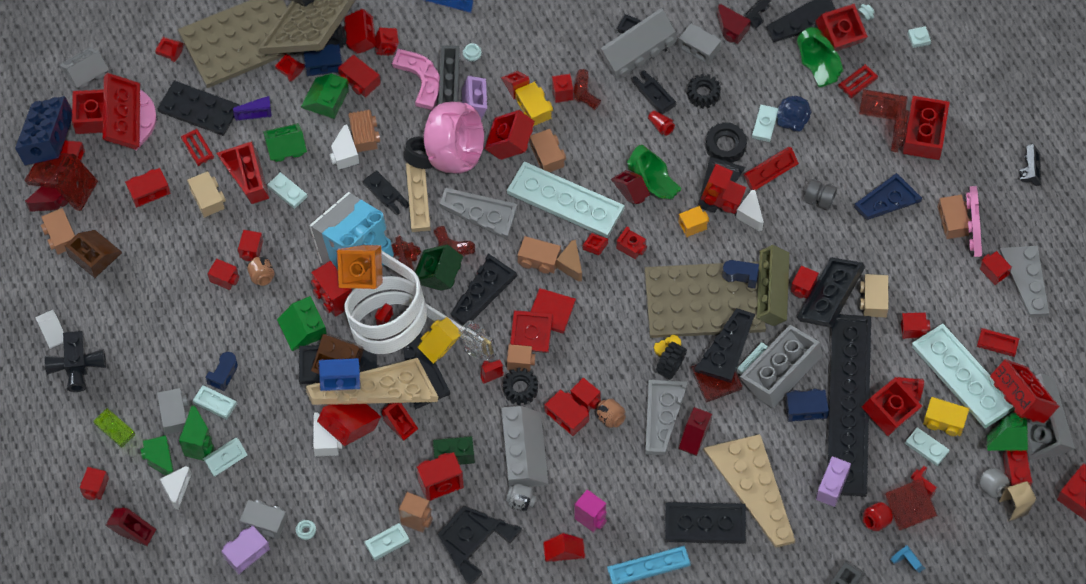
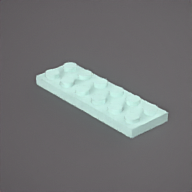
M525 161L507 189L508 195L605 238L609 237L625 207L623 204Z
M941 324L912 343V348L965 407L970 408L969 412L984 428H987L1015 410L1014 406L1004 399V393L994 386V381L989 373L944 324Z

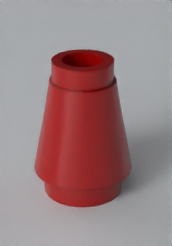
M655 110L648 116V119L660 134L669 135L675 128L672 119Z

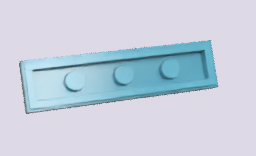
M685 546L609 566L607 570L612 584H626L688 567L691 563Z

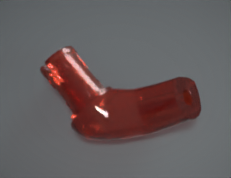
M580 69L575 78L574 98L577 102L583 101L595 110L600 105L601 100L589 93L588 70Z
M439 226L434 230L438 239V246L448 244L462 256L475 252V244L473 242L451 240L444 226Z

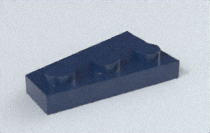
M896 173L855 203L854 208L866 220L919 203L922 201V197Z

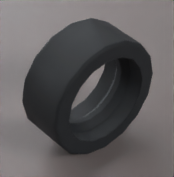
M424 137L410 138L405 146V161L415 168L430 169L434 167L428 160V155L415 152H426Z

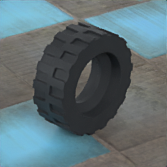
M730 122L718 123L716 126L711 127L707 133L705 145L708 156L710 155V157L730 163L739 161L744 156V152H746V133L744 134V130L739 128L738 125ZM723 136H729L734 139L735 147L730 151H723L717 146L718 139Z

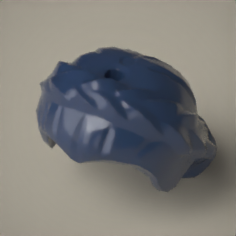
M796 95L783 99L777 112L778 125L792 131H802L812 113L808 101Z

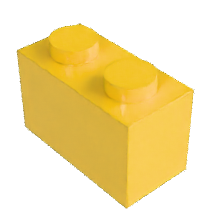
M535 82L515 90L517 103L523 113L535 121L534 126L552 119L553 111L550 101H546L544 98L543 89L541 87L538 88Z
M448 317L442 321L439 319L435 321L430 327L432 329L431 332L428 331L421 337L422 342L418 346L433 364L441 359L463 334Z
M931 397L923 425H926L931 430L939 429L945 431L950 436H961L970 408Z

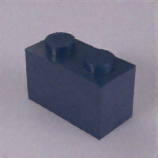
M339 44L327 45L320 51L303 52L307 77L337 73L338 67L342 65Z
M811 389L804 392L794 390L786 393L785 403L788 422L827 419L829 410L826 390Z

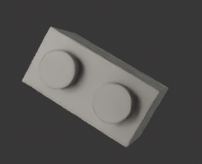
M690 23L679 37L678 48L709 65L721 49V40L717 36L707 33L700 26Z
M180 388L158 392L157 396L165 435L182 432L189 412L185 411V406H188L186 394L182 395Z
M248 500L239 521L241 528L249 529L251 526H254L260 534L279 540L287 521L286 511L281 507H270L259 500Z

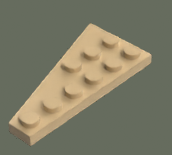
M418 358L360 372V389L320 391V383L306 386V392L312 405L438 402V395Z
M761 435L703 448L705 454L711 459L716 469L720 471L740 501L746 503L749 513L760 525L762 531L774 547L777 548L795 543Z

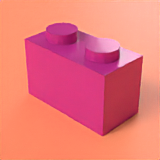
M587 489L575 503V520L593 533L597 528L601 529L607 521L606 502Z

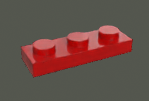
M787 147L743 175L749 188L756 191L799 163L792 147Z

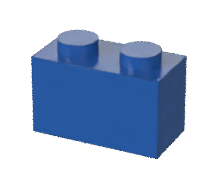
M359 358L319 360L320 391L360 389Z

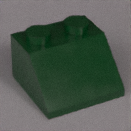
M448 244L423 250L415 270L420 284L439 291L451 289L455 283V277L461 267L464 256Z

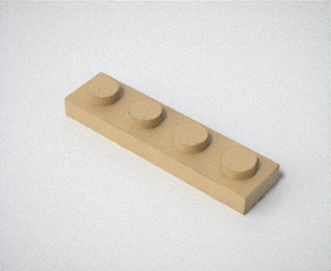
M407 163L412 232L431 231L425 169L415 168Z

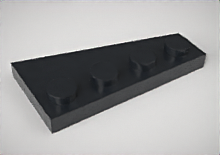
M489 253L485 258L486 261L483 266H480L475 279L471 280L468 285V290L461 296L451 312L452 318L464 327H467L517 277V273Z

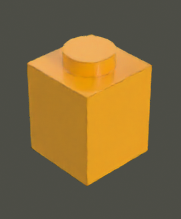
M700 206L679 214L678 223L686 237L707 229L709 218Z

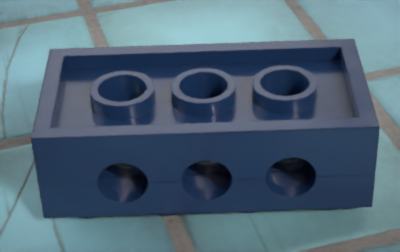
M65 96L53 97L49 100L36 101L31 104L15 147L24 166L59 158L72 121V109Z

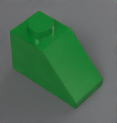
M161 436L143 440L144 448L140 450L142 459L147 460L148 466L165 476L173 473L167 437Z

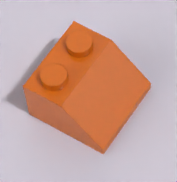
M359 245L337 250L339 288L377 289L383 284L381 245Z

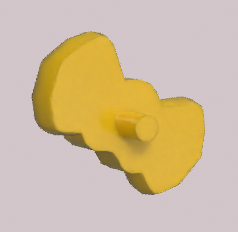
M671 335L665 340L655 343V354L662 357V353L665 352V348L668 347L669 343L675 342L681 346V339L677 335Z

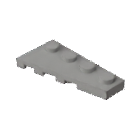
M448 188L444 189L440 201L441 208L508 240L518 208L517 204Z
M1038 246L1000 248L1001 256L1012 267L1010 275L1020 294L1028 316H1048L1049 309Z
M649 380L645 454H666L688 382Z

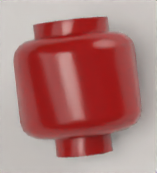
M882 502L874 503L866 508L863 513L865 526L873 531L884 529L893 520L892 510Z

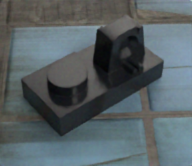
M758 0L743 15L751 20L750 26L756 29L764 22L759 12L763 13L771 6L769 3L772 0Z
M1034 144L1027 145L1025 161L1028 167L1020 170V180L1022 182H1032L1035 186L1042 185L1040 152Z

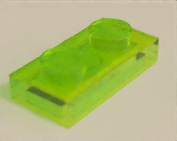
M108 408L93 421L95 426L121 448L135 436V432Z

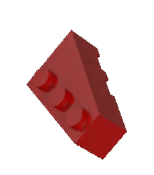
M252 141L216 153L251 204L269 199L259 155Z

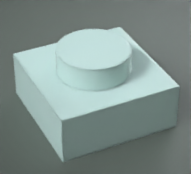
M926 26L908 30V36L913 48L931 44Z

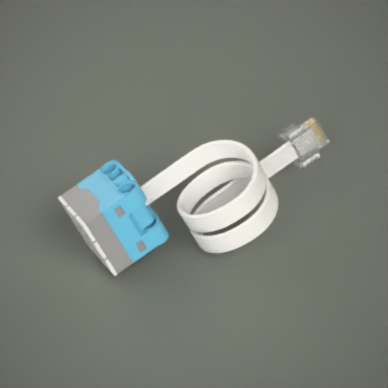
M348 192L309 225L322 264L331 261L338 270V249L359 245H381L382 267L386 265L407 278L383 276V284L377 289L355 288L347 297L345 313L355 342L363 346L364 350L374 354L396 352L410 344L418 336L425 325L427 317L433 321L438 319L442 321L447 317L425 303L421 284L416 273L393 258L394 252L391 241L384 233L387 226L381 211ZM390 289L405 291V292L389 291V292H383V293H379V294L373 295V296H371V297L365 299L364 301H362V302L355 308V306H356L362 299H364L365 297H367V296H369V295H371V294H373V293H375V292H379V291H382V290H390ZM385 303L409 306L403 314L389 323L378 326L360 323L364 316L377 308L383 307ZM450 319L459 329L460 338L463 339L465 346L463 351L476 359L483 357L488 361L496 356L491 344L492 339L486 336L484 328L471 320L461 326ZM407 326H409L404 332H402V333L399 334L398 336H396V337H394V338H391V339H388V340H384V341H373V340L367 339V338H370V339H384V338H388V337H391V336H393V335L398 334L399 332H401L402 330H404Z

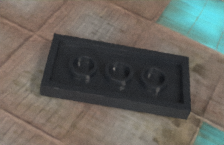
M174 80L157 110L162 114L224 136L234 119L233 108L240 106V104Z
M831 257L797 316L799 321L832 327L865 269L863 262Z
M319 345L299 346V384L320 383V374L311 371ZM364 350L359 363V372L376 369L377 354Z
M665 502V542L746 544V503Z

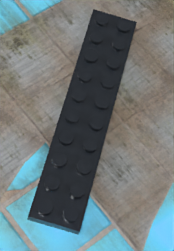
M839 314L832 326L827 467L832 457L851 463L849 474L840 495L867 496L869 415L862 406L868 401L870 396L871 316Z

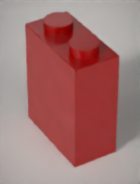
M329 404L323 407L317 422L341 444L346 446L373 432L381 416L368 404Z

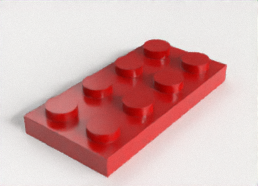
M110 73L104 76L103 140L135 150L139 147L140 83Z

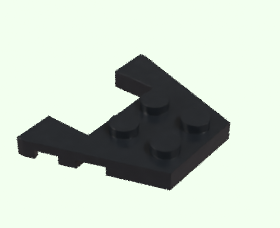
M463 506L440 530L437 536L466 583L474 584L482 575V571L468 559L493 532H496L511 544L522 532L520 526L510 525L504 520L494 519L485 513Z

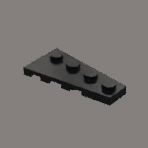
M812 0L768 24L766 29L773 43L795 37L808 28L819 29L816 20L820 15L836 10L832 0Z
M736 308L724 325L721 333L717 335L709 350L705 352L702 360L694 368V372L732 383L755 314Z
M419 333L410 344L403 348L405 361L415 358L419 359L439 400L450 395V390L436 362L433 364L418 348L422 342V335ZM413 402V403H414V408H415V410H416V409H418V408H420V407H423V406H425V405H427V404H430V403H432V402Z

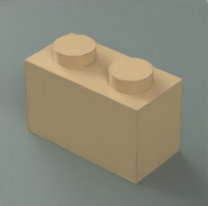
M208 171L187 180L203 217L225 209L223 204L226 201L222 191L218 192V183L215 177L211 178Z
M865 274L864 281H860V293H863V298H860V310H863V316L887 317L888 275Z

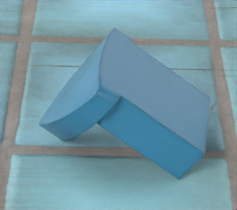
M908 545L891 558L894 564L907 558L918 573L925 569Z

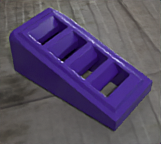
M270 96L234 107L235 120L271 117Z

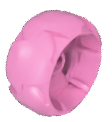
M445 102L437 105L430 112L424 129V146L428 160L437 170L445 173H464L473 169L478 163L484 147V130L479 113L471 105L462 102Z

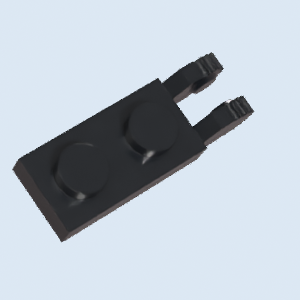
M645 70L640 72L642 79L646 81L645 83H642L636 76L631 78L632 83L660 114L663 115L676 106V101Z
M377 170L362 181L396 216L400 214L399 208L394 204L396 200L405 209L409 207L407 200Z

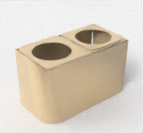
M1023 482L1007 487L999 502L1009 499L1014 500L1016 509L1010 520H1008L1011 521L1028 515L1036 497L1029 483Z

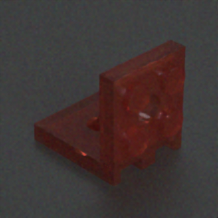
M863 89L859 114L895 120L891 151L898 152L899 146L903 147L907 129L909 110H906L908 96Z
M60 153L57 159L34 163L24 180L28 185L56 188L77 211L83 209L98 183V180L75 154Z

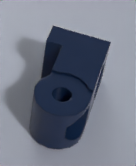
M728 260L723 265L722 276L728 282L748 283V288L755 289L759 264Z
M232 352L223 353L219 358L220 363L214 373L210 371L207 373L205 378L208 385L222 391L226 390L238 367L236 356Z

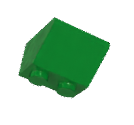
M331 73L316 77L301 108L335 119L349 91L348 79Z
M299 123L263 131L271 161L280 162L285 160V157L303 156V153L307 152Z
M311 296L292 303L277 319L291 351L299 349V346H306L321 340L323 334H327L326 327Z
M191 406L179 442L184 456L204 461L203 458L214 452V444L212 443V436H210L208 427L196 406Z
M1016 413L1006 416L987 434V451L1028 450L1027 418H1021Z

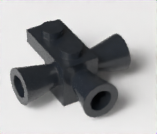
M83 331L63 333L64 357L45 356L46 374L49 375L65 369L69 377L67 390L70 392H82L87 388L83 376L88 375L87 367L106 368L105 351L102 349L85 354Z

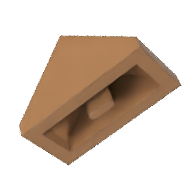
M572 240L556 259V268L579 282L582 281V270L576 240Z

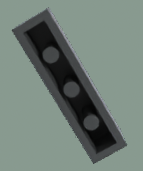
M441 45L439 104L459 102L460 47Z

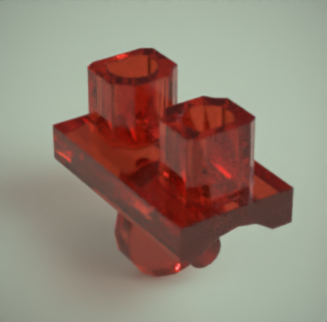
M401 236L395 237L396 243L392 244L393 257L399 255L400 259L398 261L414 271L412 261H416L417 256L421 254L420 247L414 246L413 242L407 243L402 241Z

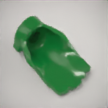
M808 28L804 30L797 39L803 65L813 73L818 87H824L837 82L838 77L843 72L840 56L819 29Z
M643 144L634 149L627 161L628 169L642 175L650 193L660 199H673L674 195L681 191V187L670 178L665 162Z

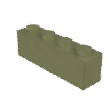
M775 245L760 250L757 319L772 326L787 321L790 256L789 252Z

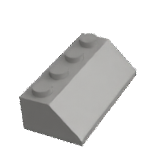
M661 8L603 46L601 51L604 62L616 79L626 77L631 70L641 67L645 61L651 57H656L666 47H671L677 41V35L667 15Z
M789 325L740 376V379L760 401L774 408L786 393L823 356L820 342Z
M1042 373L1036 375V378L1060 407L1045 423L1033 422L1027 418V453L1029 460L1060 456L1075 449L1055 378Z
M523 406L501 408L509 488L515 484L528 487L549 485L541 412Z

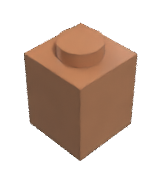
M509 345L507 370L514 369L517 371V368H520L523 371L526 368L527 372L531 371V365L535 366L536 354H532V346Z

